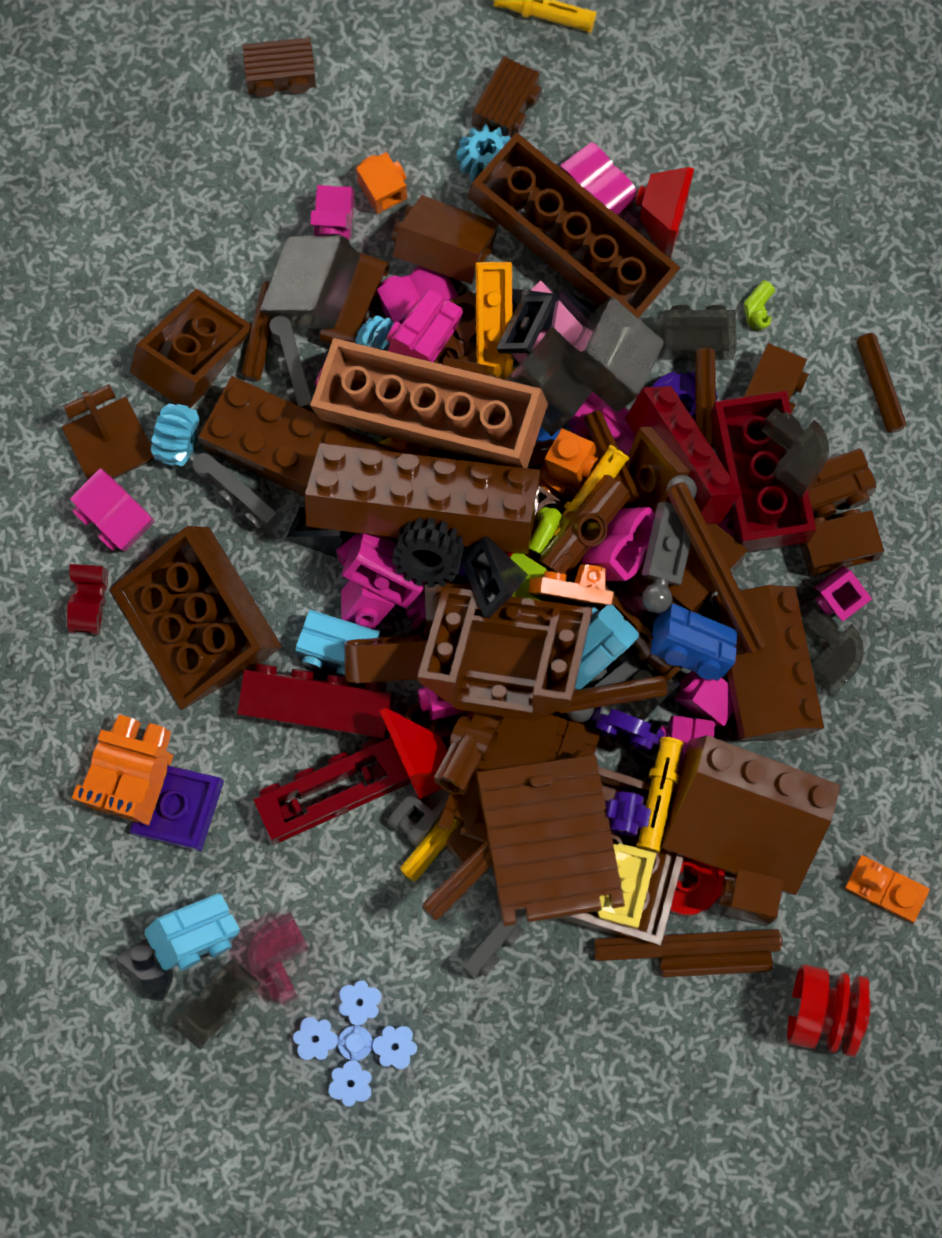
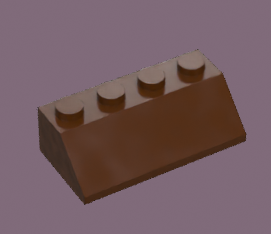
M765 585L740 590L765 639V647L757 652L748 653L737 633V644L735 645L736 661L727 671L740 740H792L824 729L795 586ZM719 595L713 596L717 622L735 629Z

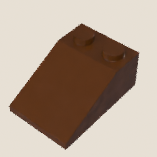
M195 289L136 345L129 373L174 403L191 408L206 393L249 335L252 324L200 290Z

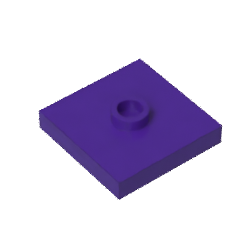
M167 765L166 777L149 826L133 821L130 833L138 837L202 852L224 780L220 777Z

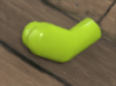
M766 280L760 282L743 304L747 324L757 331L769 327L772 321L771 315H767L765 304L776 290Z
M543 507L537 512L536 522L538 526L531 538L530 551L541 555L550 544L561 525L562 515L557 509Z

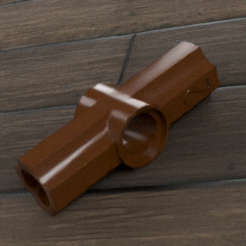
M604 475L577 510L569 511L564 515L561 520L560 531L536 560L539 565L549 572L562 573L568 576L590 547L597 546L604 541L607 535L608 524L631 497L629 490L612 476ZM586 521V531L582 535L581 526Z
M468 711L466 716H461L451 734L450 748L434 777L435 783L451 794L465 795L482 760L487 761L498 738V728L505 717Z

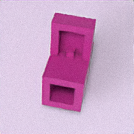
M317 185L315 211L311 210L310 225L314 227L313 242L350 243L355 190L352 187Z

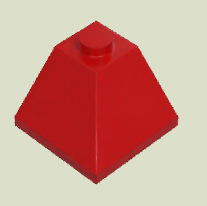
M691 167L650 174L647 187L640 186L635 206L641 207L639 219L657 248L670 259L689 197L694 168Z
M388 708L380 710L418 798L421 799L443 789L434 780L436 772L449 748L445 747L442 738Z

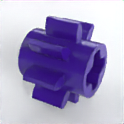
M615 792L614 799L605 801L611 832L626 836H637L638 828L648 827L651 809L645 808V805H642L644 797L629 792Z

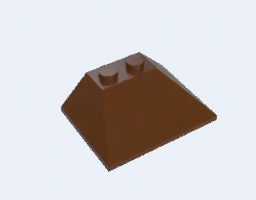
M443 586L417 676L418 682L458 710L528 721L540 719L570 706L572 703L591 621L592 608L511 596L490 618H486L482 614L473 590Z

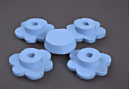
M363 980L356 982L355 986L346 985L339 992V997L343 1002L339 1006V1011L344 1016L349 1015L350 1022L356 1026L346 1028L338 1039L337 1035L330 1031L331 1024L328 1020L318 1022L313 1017H307L301 1022V1030L295 1032L293 1036L294 1042L299 1045L298 1055L304 1060H310L314 1057L318 1060H324L328 1056V1050L334 1049L337 1044L341 1054L351 1060L345 1063L343 1069L336 1068L333 1070L332 1078L334 1081L329 1086L331 1097L337 1100L342 1099L343 1104L348 1107L353 1106L356 1100L364 1102L371 1096V1088L368 1084L372 1076L368 1071H362V1067L357 1061L368 1056L372 1047L376 1054L381 1055L379 1060L383 1066L388 1067L393 1064L397 1069H405L410 1064V1056L417 1052V1045L412 1042V1031L406 1026H400L396 1030L392 1026H387L382 1031L383 1036L375 1038L374 1041H372L370 1033L360 1026L367 1021V1018H375L378 1015L379 1010L376 1005L381 1001L380 991L374 987L368 988V984ZM363 1000V1005L357 1006L356 1002ZM314 1036L319 1037V1041L317 1043L312 1042V1038ZM398 1044L399 1049L396 1051L392 1050V1045ZM351 1080L354 1081V1086L352 1088H349L347 1085L348 1082Z

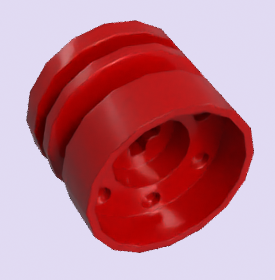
M801 964L792 992V997L801 999L798 1017L791 1015L788 1017L787 1044L815 1049L821 1033H825L827 1052L836 1053L842 1039L843 1055L855 1057L859 1051L862 1038L866 1033L870 1016V982L868 977L857 975L850 989L849 973L841 972L834 988H831L828 969Z

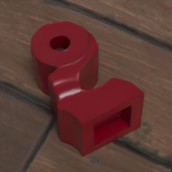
M69 564L70 581L76 586V592L68 600V632L73 634L83 632L100 635L103 607L106 604L104 597L108 587L109 571L103 566Z

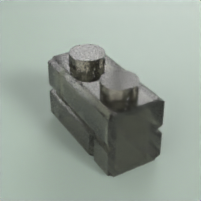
M675 305L670 310H664L662 318L663 360H695V354L699 348L714 349L715 360H733L737 350L736 311L726 310V307L723 305H711L706 307L705 310H691V307L688 305Z

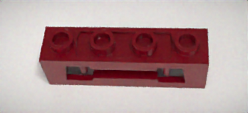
M381 737L371 739L361 746L362 750L350 756L347 752L338 754L327 761L328 766L317 771H314V768L305 769L293 776L294 781L280 787V784L276 783L260 790V796L253 799L273 845L279 844L410 784L409 776L391 737L382 740ZM376 761V764H374V765H372V766H370V767L366 766V765H368V764H370V763ZM361 768L368 786L364 787L363 783L355 785L307 807L308 813L303 814L295 797L301 796L302 799L356 775V770ZM385 776V778H383V779H381V780H379V781H377V782H374L375 780H377V779L382 778V777ZM288 800H291L290 803L280 806V804ZM295 816L297 817V818H295V819H293V820L288 821V822L285 823V821H287V820H289V819H291V818H293V817H295Z

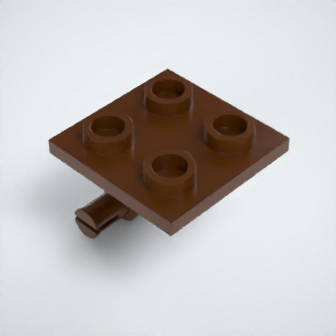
M110 384L91 393L88 390L82 392L83 397L63 405L69 419L87 410L91 412L62 426L87 480L100 468L115 479L155 460L151 451V445L126 396L97 410L96 406L116 398Z

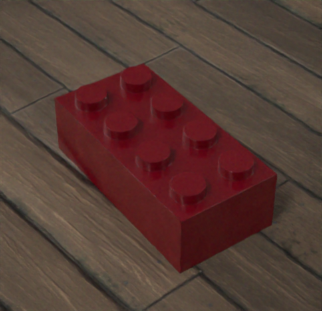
M787 390L715 401L710 419L718 459L741 492L729 510L735 540L748 549L747 552L810 542L817 529Z

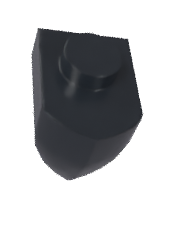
M146 938L116 958L117 967L139 986L143 994L149 999L163 1001L173 981V968L167 971L162 969L155 956L156 951L151 948Z

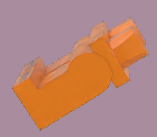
M119 714L110 732L101 729L97 739L100 742L93 751L92 764L82 786L77 784L71 799L86 807L149 826L166 777L167 765H171L174 755L166 751L171 731L165 727L148 723L142 741L137 740L136 736L141 723L133 718Z

